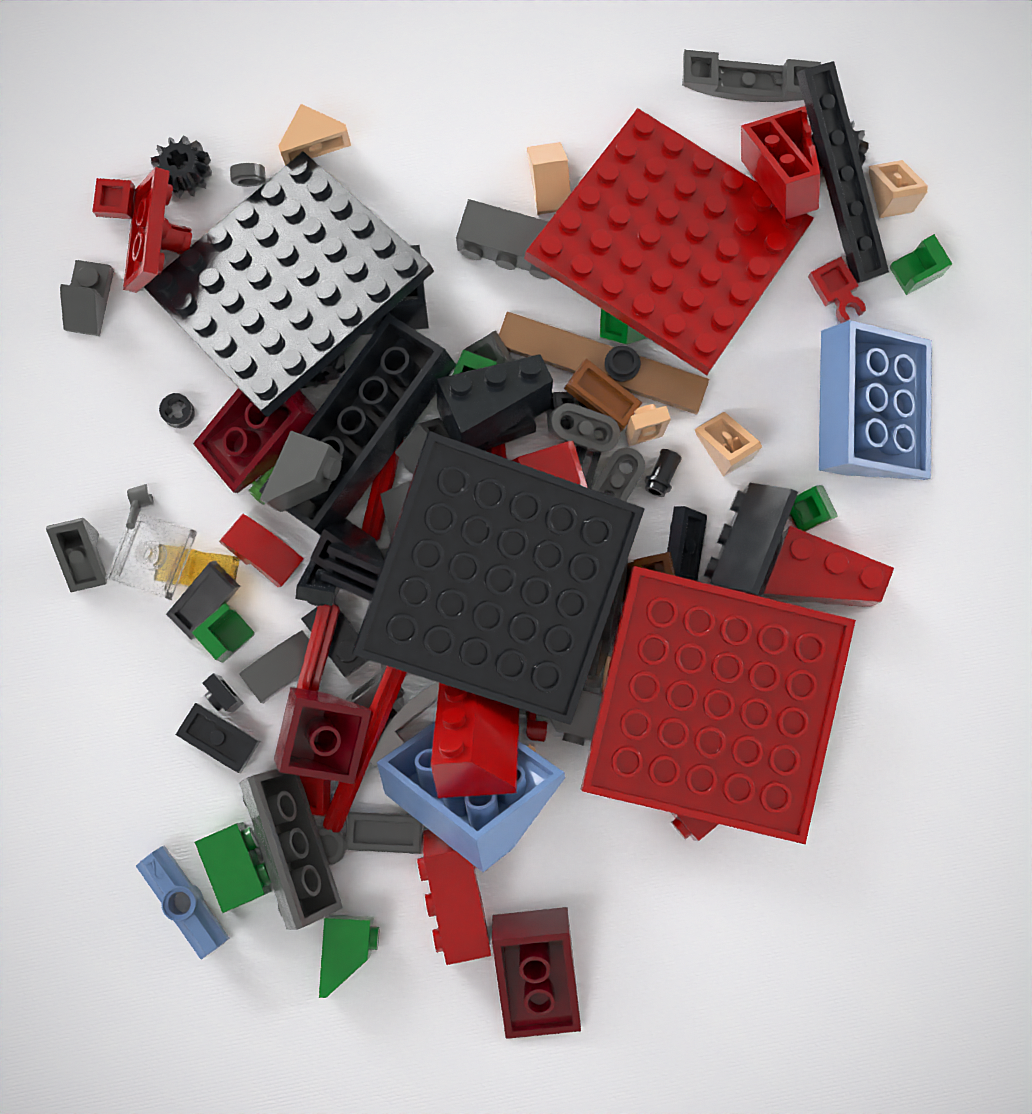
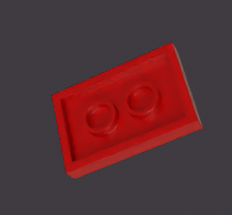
M155 167L135 189L123 290L137 293L146 284L150 283L155 276L161 274L165 255L160 250H167L181 255L190 249L192 229L186 226L171 224L168 219L164 218L165 206L169 205L173 191L172 185L168 184L169 170Z

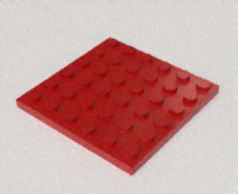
M637 108L526 250L524 259L708 376L807 231L814 217L805 213L801 216L785 220L756 181Z
M633 566L580 790L594 795L806 845L856 620Z

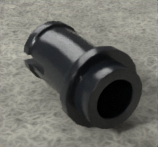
M661 449L651 475L646 476L644 480L646 483L645 490L654 496L665 497V494L669 493L672 489L670 483L682 457L672 450Z

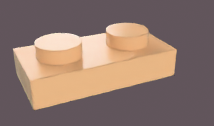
M649 404L634 411L635 415L630 417L625 431L629 447L663 437L671 420L667 405L656 408L655 404Z

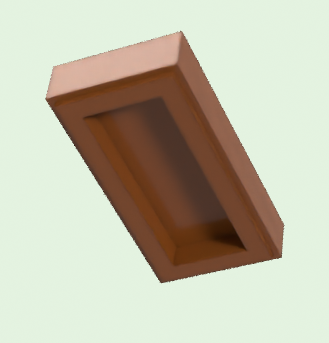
M587 358L580 364L563 388L588 409L613 418L617 422L620 432L628 425L630 417L635 414L634 411L643 403Z

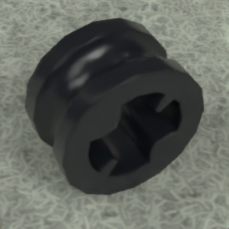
M180 393L167 395L159 405L160 416L173 428L181 429L187 427L195 417L193 404L186 396ZM177 403L182 407L185 404L186 407L181 410L183 414L181 418L177 419L174 415L171 418L169 417L173 412L171 406Z

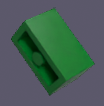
M244 822L236 823L194 842L222 914L272 892L269 885L272 883L268 876L265 862L260 863L255 850L259 848V844L255 839L252 827L246 828Z

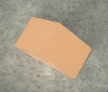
M300 104L278 147L286 166L302 151L309 157L315 158L349 147L351 142L346 124Z
M561 142L527 147L537 215L557 212L571 194L568 159Z
M903 160L869 166V177L879 218L914 212L928 192V185Z
M722 412L694 429L700 442L723 477L754 459L762 448L761 442L726 412Z

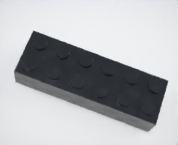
M387 314L301 433V435L331 445L343 456L338 477L331 482L328 491L285 510L320 536L325 528L348 517L437 393V379L449 376L457 364L445 348L391 314ZM269 478L262 486V488L259 490L261 494L263 493Z

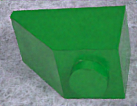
M330 914L324 918L319 998H327L370 958L372 950H378L380 927L373 926L374 917Z

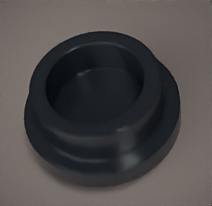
M623 345L612 348L607 353L604 362L606 373L612 379L619 382L633 379L638 374L641 365L638 353L633 348Z

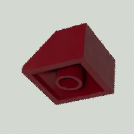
M290 687L274 755L278 771L354 784L371 709L328 693Z

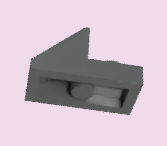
M75 260L70 285H60L62 321L65 331L100 337L114 273L111 265Z
M84 517L46 526V532L70 593L107 584L108 576L96 547L99 533Z

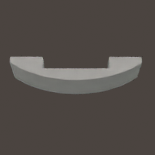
M435 682L413 697L390 721L380 736L370 760L374 767H378L377 762L405 743L398 732L437 702L439 682Z

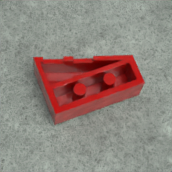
M805 106L741 125V162L785 220L819 209L820 169L815 145L812 142V130L808 123Z
M789 526L781 535L758 596L775 600H789L790 602H817L832 605L872 607L882 602L894 567Z
M429 829L423 830V857L417 858L420 879L421 881L428 880L431 893L425 894L428 916H436L438 928L432 929L436 953L443 951L446 965L492 956L486 917L475 870L476 867Z

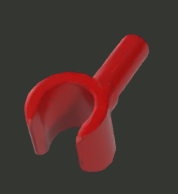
M527 711V738L531 741L545 742L548 721L536 720V714Z

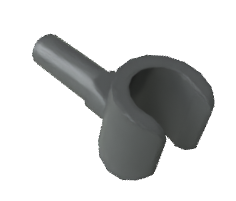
M147 484L127 490L128 500L131 505L126 522L128 529L135 528L142 507L154 504L152 494H148Z

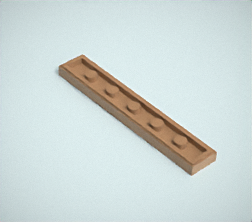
M508 311L499 332V336L508 352L523 357L541 354L545 364L571 373H575L586 358L606 373L604 367L605 357L614 348L613 346ZM639 355L641 365L638 374L626 382L616 381L630 393L697 415L710 379Z

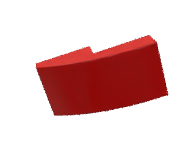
M244 513L238 517L219 540L224 547L244 564H251L277 587H282L304 560L301 555L284 541Z

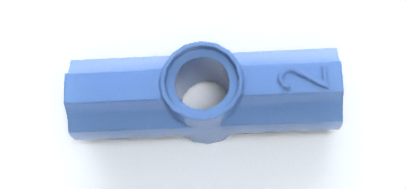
M165 845L150 853L136 865L138 871L161 902L164 915L175 922L201 960L230 939L204 902L201 890L190 882ZM179 892L186 893L190 898L191 905L187 912L180 911L175 905V898Z

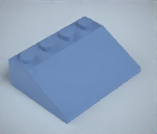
M852 320L821 331L819 471L846 476L931 479L932 340Z
M433 722L377 762L384 793L480 871L484 872L515 847L563 782L565 772L519 741L517 793L438 798L431 768L435 722Z

